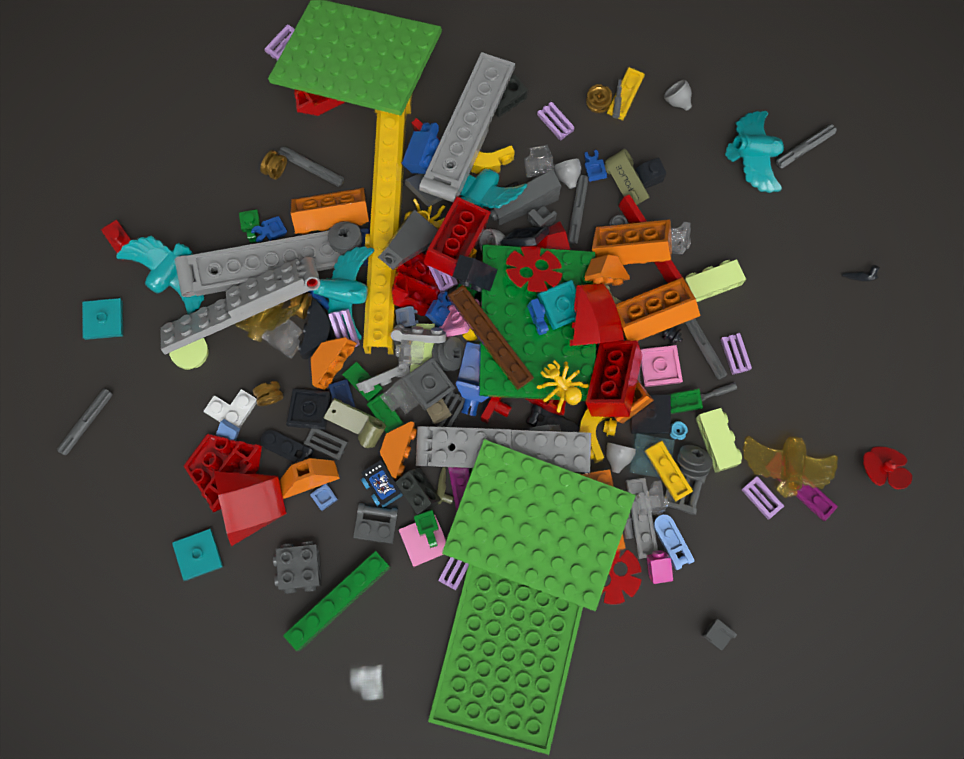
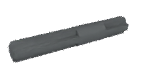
M833 124L826 126L776 160V165L779 168H783L834 135L837 128Z
M285 146L280 148L279 155L285 156L290 162L337 187L342 186L344 178Z
M580 175L578 178L568 235V243L577 244L588 185V176Z
M696 319L686 321L685 324L717 379L720 380L726 377L727 372Z
M104 388L58 446L57 451L63 455L69 453L113 396L110 391Z

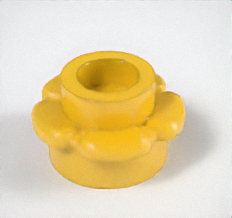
M612 418L609 421H605L603 432L607 433V437L608 435H615L617 421L612 420Z

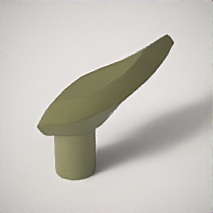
M442 467L439 477L437 494L441 501L438 504H441L442 501L452 504L453 496L444 494L446 490L445 467Z

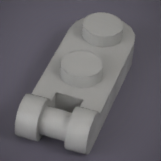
M397 324L391 333V338L394 341L443 343L446 341V332L438 327L429 330L419 326L405 328L403 325Z
M407 365L397 366L356 385L358 390L363 391L365 394L374 390V386L379 383L383 386L391 383V378L395 376L399 378L408 375L410 369Z

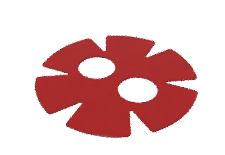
M521 247L524 256L517 251H513L507 258V265L517 267L506 269L509 278L520 288L528 281V291H547L545 282L555 287L562 278V273L552 271L553 269L562 268L558 258L548 250L540 256V247ZM536 261H546L549 265L548 269H537L535 266ZM523 267L532 269V277L525 278L521 276L520 269Z
M626 550L620 558V551H616L609 571L611 583L604 587L602 594L605 591L604 603L606 604L624 603L625 599L622 590L630 597H633L640 587L641 579L631 575L640 573L641 566L635 555L629 550ZM623 562L627 565L628 571L626 575L618 576L615 574L614 566L616 563Z

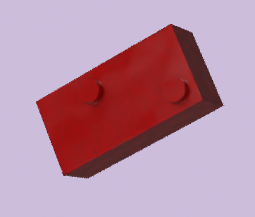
M456 197L427 250L424 264L453 276L459 256L470 257L487 225L491 212Z
M638 340L612 341L599 344L586 399V405L591 417H630L642 360V352Z

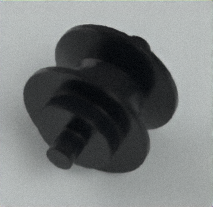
M672 327L664 330V340L670 339V345L673 342H682L683 339L680 337L682 335L680 333L681 329L677 331Z

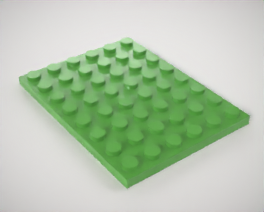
M311 0L268 79L272 84L401 116L441 35L442 29L441 26L326 0Z
M484 439L442 554L596 611L636 495Z
M469 564L428 722L549 755L583 606Z

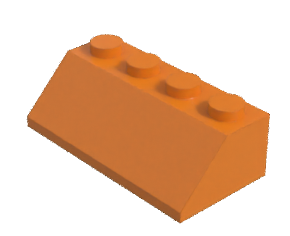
M364 188L291 200V216L295 234H308L316 230L327 231L339 222H351L356 225H363L369 222Z
M660 220L596 227L592 246L595 258L605 255L618 256L622 265L671 260V221Z
M684 278L615 304L626 341H639L700 316L696 298Z

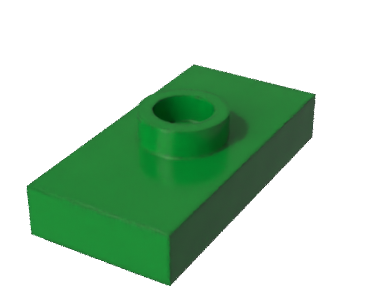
M357 362L342 374L368 402L383 390L379 384L374 386V390L365 394L363 391L358 390L356 384L371 378V376Z
M700 389L667 394L671 395V414L703 409Z
M383 393L367 403L373 415L386 425L384 430L386 433L404 425Z

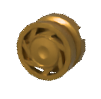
M602 84L592 86L587 93L586 104L588 108L595 113H603L609 109L612 101L611 90L607 86H602Z
M274 150L269 151L261 163V173L269 175L272 179H278L285 170L287 158L279 155Z
M310 293L301 294L290 299L291 306L289 305L288 314L290 316L297 315L301 319L307 317L308 308L312 301Z
M271 381V384L264 383L253 389L254 395L257 396L256 402L258 406L271 405L283 399V393L279 391L280 384L277 381Z

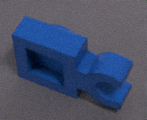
M594 150L593 157H590L588 152H585V161L587 162L585 163V170L589 182L607 178L603 159L598 160L599 153L597 150Z
M279 216L263 221L261 226H255L251 233H259L261 236L256 238V242H261L266 236L269 241L286 235L287 230Z
M447 291L439 293L438 299L433 300L425 314L437 327L444 324L450 313L447 307L452 303L448 298L446 299Z
M538 298L531 300L527 307L533 323L536 324L538 335L546 334V331L549 329L544 321L545 308L542 303H539Z

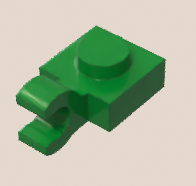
M258 210L240 212L242 232H247L249 242L254 243L257 236L256 232L252 234L251 231L255 226H261Z
M433 510L413 516L419 535H426L430 548L438 546L433 532L438 531L439 528Z

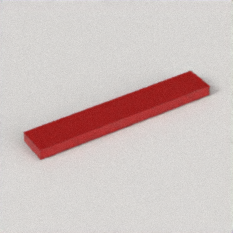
M631 195L624 196L618 206L629 224L647 222ZM672 260L654 262L667 284L683 278Z

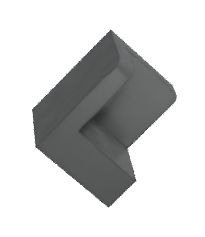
M543 206L538 211L535 209L531 210L528 213L527 220L533 227L549 226L556 220L557 213L555 211L550 213Z
M713 619L702 636L719 650H723L730 639L735 638L737 634L720 620Z

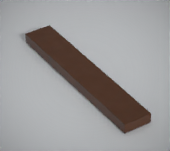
M462 285L451 292L447 298L517 391L533 380L532 374L467 288Z

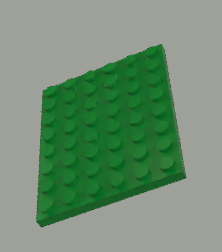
M483 245L482 262L498 270L491 291L482 290L481 308L534 379L517 391L480 341L479 396L545 399L555 390L556 386L537 389V385L555 382L554 379L545 378L541 371L545 373L544 367L549 370L548 364H553L557 368L553 363L556 360L560 365L559 376L563 374L564 362H568L569 368L565 379L576 370L580 371L571 382L588 384V388L574 386L581 390V401H586L596 361V344L570 346V340H573L575 328H572V323L576 321L552 330L546 314L544 315V321L549 330L546 331V334L539 336L536 324L533 323L527 306L531 300L537 299V294L541 292L528 291V281L520 288L511 281L506 272V269L517 268L507 265L506 261L513 251H517L524 256L521 247ZM541 248L540 256L548 250L561 263L562 268L552 270L562 273V278L556 286L570 280L573 281L575 288L579 285L593 284V281H585V274L591 259L595 258V252ZM538 260L535 263L536 268L539 270H546L549 267L548 263L544 260ZM523 267L520 269V274L525 278H530L533 275V271L528 267ZM545 282L547 289L553 288L550 284ZM555 394L549 400H560V397Z

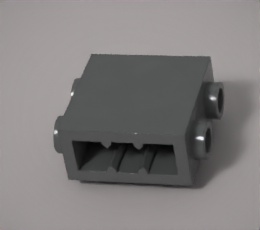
M302 542L301 546L293 547V544L281 545L280 549H276V554H273L274 566H277V574L274 576L275 586H278V590H284V594L297 593L296 589L304 588L305 592L316 591L318 586H322L318 545H313V542Z

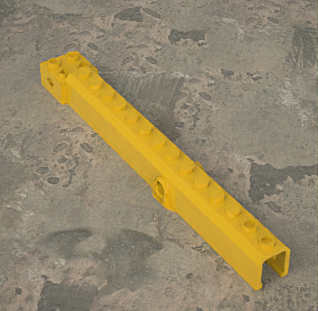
M412 95L401 116L375 109L377 125L370 234L365 236V246L367 248H374V252L368 257V295L365 306L363 339L365 354H371V347H387L388 354H394V340L391 338V333L396 322V305L393 304L392 287L396 268L392 270L378 256L401 226L404 172L402 161L405 153L406 116L411 114Z

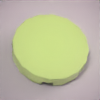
M201 338L170 352L169 355L178 367L191 370L200 367L206 361L209 349L206 340Z

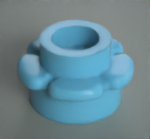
M681 421L672 423L670 436L673 439H684L688 433L687 426Z

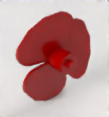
M873 447L870 452L864 454L863 465L867 475L874 484L882 486L885 484L886 478H888L890 486L899 490L906 489L912 483L910 471L905 468H896L907 463L905 455L888 447Z

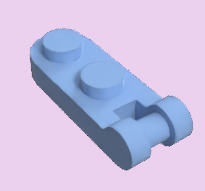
M668 515L658 516L654 521V530L667 554L670 556L674 569L677 571L682 568V565L693 563L694 558L673 519ZM681 550L683 556L678 558L676 553Z

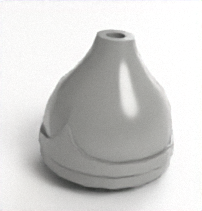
M686 80L678 81L664 94L665 100L674 107L689 110L692 107V91Z
M571 159L554 165L553 170L559 181L566 184L569 189L576 187L580 176L581 164L579 159Z
M495 229L484 230L479 242L481 252L483 245L501 246V241L505 238V235Z
M609 442L606 445V457L611 465L612 472L620 473L625 466L631 463L636 449Z

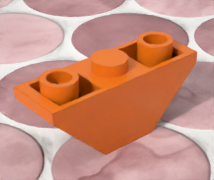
M613 255L591 259L585 274V281H593V284L603 283L604 285L612 284V286L622 285L625 280H630L629 274L618 256Z
M346 337L322 342L311 357L312 385L325 390L332 383L336 373L342 369L343 363L348 356L353 353L357 343Z
M409 422L387 433L380 450V454L392 478L396 481L399 476H403L405 470L403 462L405 458H409L411 452L409 444L411 440L415 439L417 434L414 422Z
M309 458L291 465L279 480L282 496L285 499L340 478L335 461Z

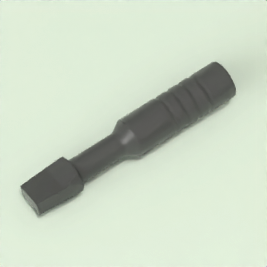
M621 79L618 81L617 93L614 99L613 118L620 117L622 100Z
M734 382L719 387L712 392L701 394V399L704 401L706 398L737 390V386Z

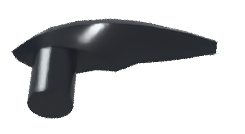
M872 265L869 273H844L842 276L858 281H872L878 278L877 273L880 267Z

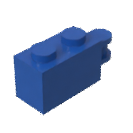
M424 123L420 131L413 132L402 161V165L411 173H426L440 143V140L436 137L439 131L437 123H432L431 125Z

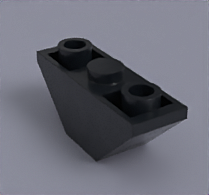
M313 300L312 306L310 305L308 308V323H305L303 327L304 339L300 341L298 352H300L303 359L313 356L322 342L330 341L333 332L332 323L317 300Z

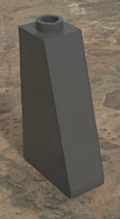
M554 170L527 183V187L516 200L510 201L501 208H491L490 215L493 221L496 220L498 225H502L529 213L533 209L537 210L558 201L561 184Z
M414 210L404 220L378 258L394 270L427 250L438 229Z

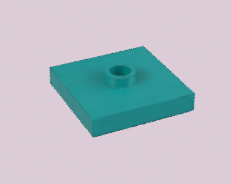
M572 280L537 294L540 303L545 308V314L552 330L576 321L577 312L574 310L576 288Z
M121 298L82 302L83 338L85 340L123 336V300Z
M212 529L172 543L183 581L223 567Z

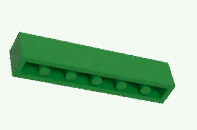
M375 551L283 636L296 651H301L391 567Z

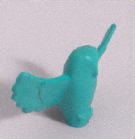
M755 111L746 114L745 117H741L740 121L736 122V131L739 134L735 137L733 143L728 144L725 156L731 162L743 157L745 179L747 182H751L753 187H757L761 192H779L782 186L773 174L770 157L780 155L784 150V144L782 139L766 135L764 123L768 112Z
M484 169L477 177L469 174L459 196L481 208L483 206L501 208L510 201L516 200L523 193L527 184L507 188L498 187L500 175L493 170Z
M148 236L147 238L140 237L138 240H131L117 253V259L133 260L151 270L146 278L145 285L153 292L158 294L169 286L173 287L181 296L188 315L194 313L204 300V295H194L191 297H183L181 295L175 258L193 255L189 247L177 243L171 251L160 240H156L153 236Z
M366 246L355 247L352 251L349 250L344 255H340L337 263L334 265L335 270L333 271L332 278L319 279V288L313 290L314 294L329 298L328 314L349 309L358 340H361L362 337L352 317V304L364 303L368 295V287L364 283L356 281L359 268L374 252V248H367ZM342 314V318H343L344 324L346 325L344 316H343V314ZM347 328L348 337L351 338Z

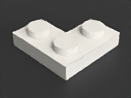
M242 389L231 405L214 395L203 412L219 422L225 419L240 428L257 404V399Z

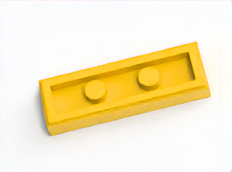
M630 67L621 84L622 100L620 117L618 118L624 120L645 76L644 73ZM614 99L607 111V114L611 116L613 115Z
M663 441L644 451L675 502L693 492Z

